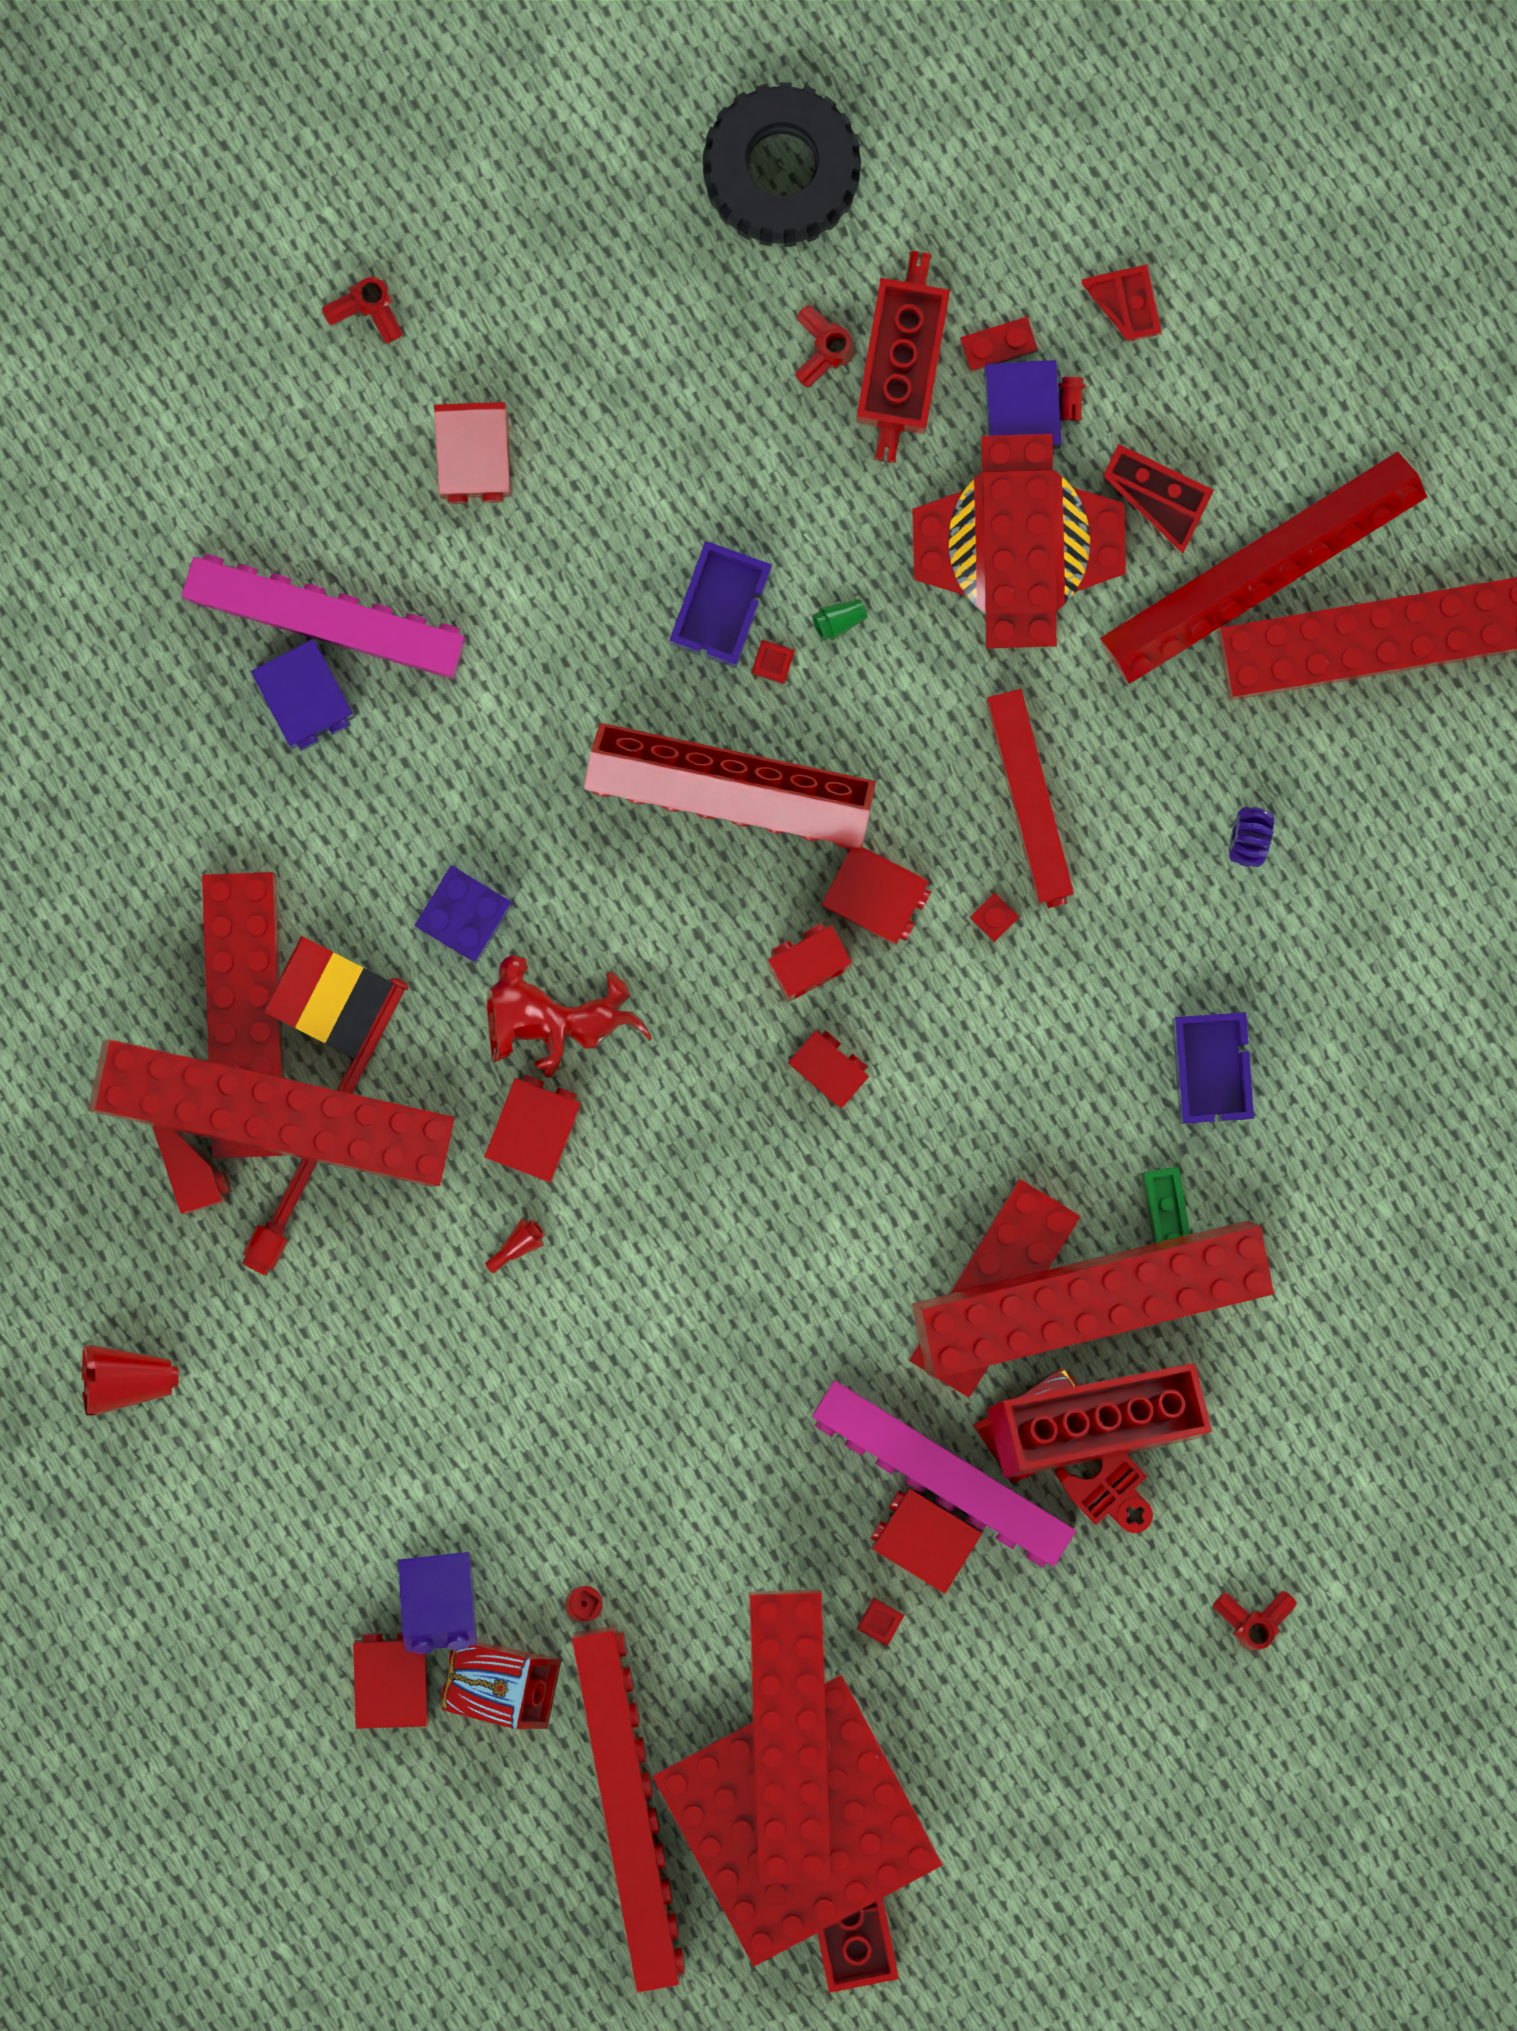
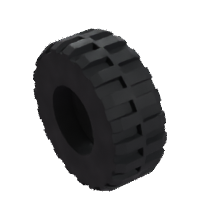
M780 82V86L768 87V84L756 86L755 91L749 94L742 92L734 98V103L728 108L724 107L719 112L713 127H710L706 137V145L703 150V177L708 198L712 206H715L719 212V217L727 226L731 225L737 229V234L746 239L751 237L759 240V244L771 247L772 243L784 244V247L796 246V242L807 240V242L814 241L825 230L828 229L830 231L839 223L841 216L848 212L853 203V198L859 185L861 170L860 145L857 134H854L847 115L841 113L836 108V103L828 96L823 98L817 95L816 90L804 85L803 89L792 87L790 82ZM785 134L797 137L805 142L813 153L815 160L813 177L803 190L795 194L777 196L766 193L756 186L750 176L748 163L753 148L758 142L772 135Z

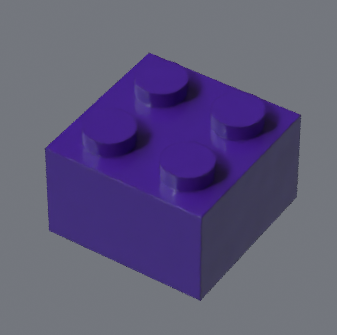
M451 865L414 926L477 964L513 906V903Z

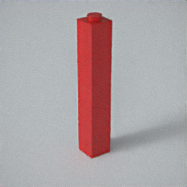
M1022 689L987 697L986 704L1038 905L1046 903L1047 909L1068 904L1067 897L1073 896L1074 891Z

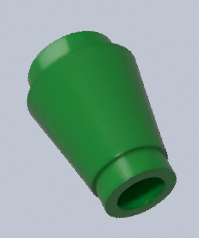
M858 599L856 601L821 607L819 612L812 615L815 629L823 641L828 638L834 640L859 624L862 620L867 619V613L863 603Z

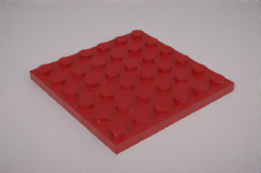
M842 1674L825 1682L831 1883L758 1884L753 1721L652 1775L753 1967L943 1866L937 1851Z

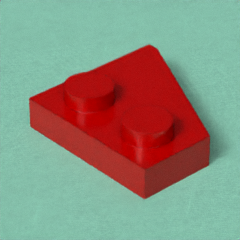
M1148 264L1081 279L1082 285L1128 342L1163 334Z

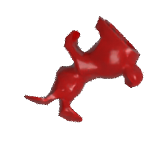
M512 955L506 957L500 963L499 981L487 990V1017L493 1063L510 1056V1053L513 1052L512 1044L514 1040L541 1039L546 1043L549 1054L535 1061V1066L539 1069H544V1077L550 1078L559 1068L560 1060L563 1056L564 1041L567 1037L572 1038L585 1049H596L619 1025L629 1024L640 1031L648 1041L652 1039L643 1020L633 1011H619L631 994L626 983L613 972H607L606 974L609 991L605 998L590 1000L577 1007H565L554 1002L548 994L536 985L524 981L523 976L528 969L526 958Z

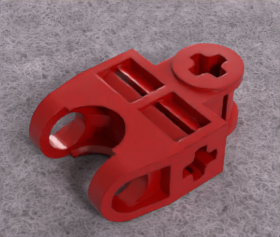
M1127 1454L1101 1458L1102 1465L1100 1471L1090 1479H1081L1075 1474L1070 1475L1063 1467H1057L1054 1470L1055 1475L1071 1500L1095 1525L1108 1513L1124 1530L1130 1533L1143 1532L1151 1525L1153 1519L1152 1508L1135 1490L1147 1476ZM1130 1468H1132V1470L1128 1474H1126L1114 1487H1112V1485L1122 1475H1124ZM1108 1490V1492H1107L1092 1508H1090V1509L1088 1510V1508H1089L1104 1492H1106V1491ZM1131 1506L1134 1509H1137L1139 1506L1142 1507L1143 1510L1140 1513L1142 1521L1140 1523L1135 1521L1127 1523L1126 1519L1129 1514L1126 1509Z

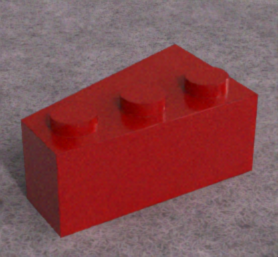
M1118 444L1103 475L1182 554L1184 553L1214 489L1121 444Z

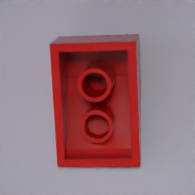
M152 1125L180 1214H190L227 1202V1193L232 1192L226 1172H219L218 1167L183 1132Z

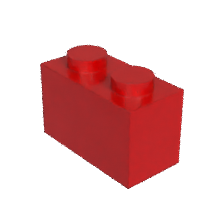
M815 1030L790 1059L788 1064L842 1109L869 1078L864 1072L868 1066L853 1053L848 1058L838 1050L841 1043L825 1030L821 1035Z

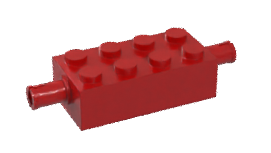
M919 251L909 252L905 281L880 278L856 416V423L876 426L879 429L874 460L883 462L885 448H888L886 463H896L900 433L906 431L925 435L950 294L949 289L926 285L930 259L932 258V255L926 252L922 253L920 266H917Z

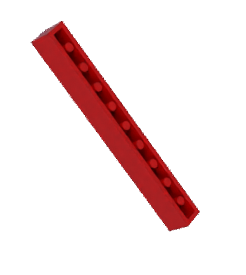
M1397 451L1102 636L1100 640L1110 661L1128 684L1136 681L1426 499L1427 495L1418 473Z

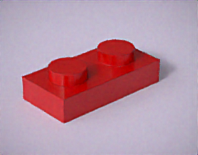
M1028 316L960 337L970 372L983 369L986 364H999L1038 351Z

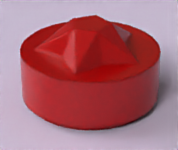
M581 1586L571 1590L565 1600V1608L568 1615L577 1622L594 1620L599 1616L603 1607L601 1595L590 1586Z

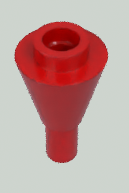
M521 1218L501 1246V1250L485 1262L489 1271L494 1274L508 1261L515 1260L544 1246L542 1238L545 1234L541 1227L532 1219L527 1222Z

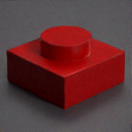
M994 893L969 918L995 942L1020 917Z

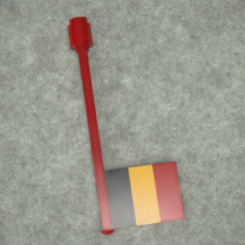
M301 936L262 1012L352 1057L353 1059L337 1088L338 1091L352 1094L404 991H408V985L399 978H392L388 981ZM301 1159L270 1222L267 1221L264 1227L257 1224L242 1253L245 1257L241 1264L267 1276L270 1269L274 1270L289 1239L283 1237L286 1231L284 1227L317 1164L316 1161Z

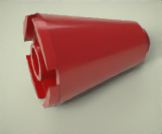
M95 1345L83 1347L81 1373L82 1380H84L82 1396L85 1415L95 1416L169 1396L172 1394V1388H178V1367H172L170 1359Z

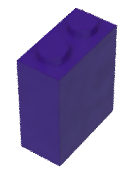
M1056 360L986 364L984 375L988 435L1052 434L1054 454V449H1060L1062 444Z
M314 639L251 671L291 749L299 747L300 751L306 750L319 742L317 736L329 730L334 735L351 726L348 720L355 716Z
M469 1552L398 1559L402 1634L406 1652L413 1651L414 1653L425 1654L433 1651V1649L450 1648L452 1650H462L469 1645H477L473 1573Z

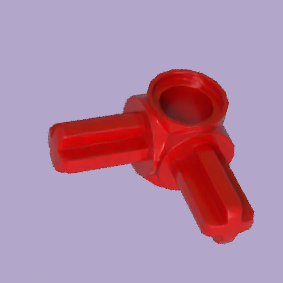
M377 277L364 278L360 282L348 287V294L322 307L323 316L329 325H335L360 312L362 316H371L386 344L397 340L403 335L389 307V304L393 303L387 291V287ZM367 284L377 286L380 290L379 301L376 303L366 302L361 295L363 286Z
M812 305L802 308L797 315V321L816 339L814 348L817 352L795 372L797 380L806 388L811 387L831 367L836 370L839 366L851 362L856 351L855 344L848 331L836 322L830 324ZM834 341H846V346L842 351L837 353L829 351L830 345Z
M1281 1591L1262 1613L1252 1611L1249 1614L1228 1593L1224 1592L1215 1600L1212 1606L1215 1611L1235 1628L1232 1634L1238 1638L1240 1645L1247 1651L1255 1652L1265 1649L1272 1644L1275 1637L1280 1633L1278 1626L1296 1607L1297 1602L1289 1593ZM1252 1625H1257L1263 1630L1264 1639L1260 1644L1252 1642L1249 1638L1248 1633Z

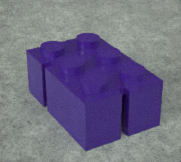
M705 541L669 640L670 645L697 655L701 654L702 649L707 650L706 658L737 668L759 606V601L755 600L754 597L762 598L772 570V564Z
M1246 1012L1172 1018L1180 1124L1214 1122L1215 1115L1217 1114L1218 1121L1254 1119L1249 1051L1239 1052L1238 1046L1249 1044Z

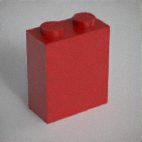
M864 847L850 848L821 907L896 945L899 939L906 942L915 925V922L909 920L915 908L923 909L932 891L926 889L929 881Z
M525 1074L523 1080L514 1078L484 1157L552 1183L582 1104L575 1101L577 1094L557 1087L555 1093L542 1088L544 1081Z
M908 1487L905 1493L899 1490L888 1507L893 1511L887 1523L880 1520L870 1536V1539L875 1541L872 1549L946 1594L981 1537L982 1532L912 1488Z
M402 1632L397 1633V1639H383V1633L361 1634L362 1640H355L353 1643L356 1729L427 1727L429 1724L427 1653L406 1652Z

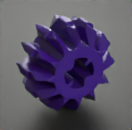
M1245 806L1238 811L1229 841L1228 851L1232 862L1246 867H1259L1265 862L1274 833L1275 823L1271 812L1264 811V809L1258 807L1250 808Z

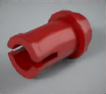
M1062 377V383L1058 384V388H1062L1060 420L1081 421L1083 389H1086V385L1083 384V378Z

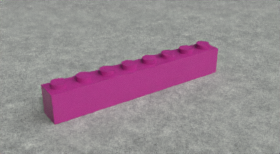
M204 553L202 559L193 556L181 596L185 601L449 679H455L466 642L465 636L459 634L460 628L440 623L439 628L425 625L426 618L406 613L405 618L392 615V608L373 603L371 608L358 605V598L339 593L338 598L324 595L326 589L316 585L305 583L304 589L290 585L292 579L282 575L271 573L270 579L257 575L258 569L238 563L236 569L223 565L224 559Z
M833 1380L812 1414V1417L817 1420L814 1425L816 1428L833 1437L835 1432L847 1438L845 1446L863 1456L865 1451L877 1457L874 1464L892 1475L896 1469L908 1476L905 1480L906 1484L921 1493L926 1488L938 1495L935 1499L937 1503L952 1512L956 1507L968 1513L965 1518L966 1521L982 1531L986 1525L998 1532L995 1539L1011 1549H1014L1016 1544L1029 1551L1025 1557L1044 1568L1046 1563L1053 1567L1056 1565L1076 1532L1070 1525L836 1380Z

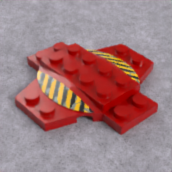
M1052 434L981 436L982 471L971 480L963 491L912 508L914 580L965 595L975 606L985 613L986 649L1056 647L1057 610L1075 592L1126 574L1125 503L1071 487L1060 474L1054 471Z

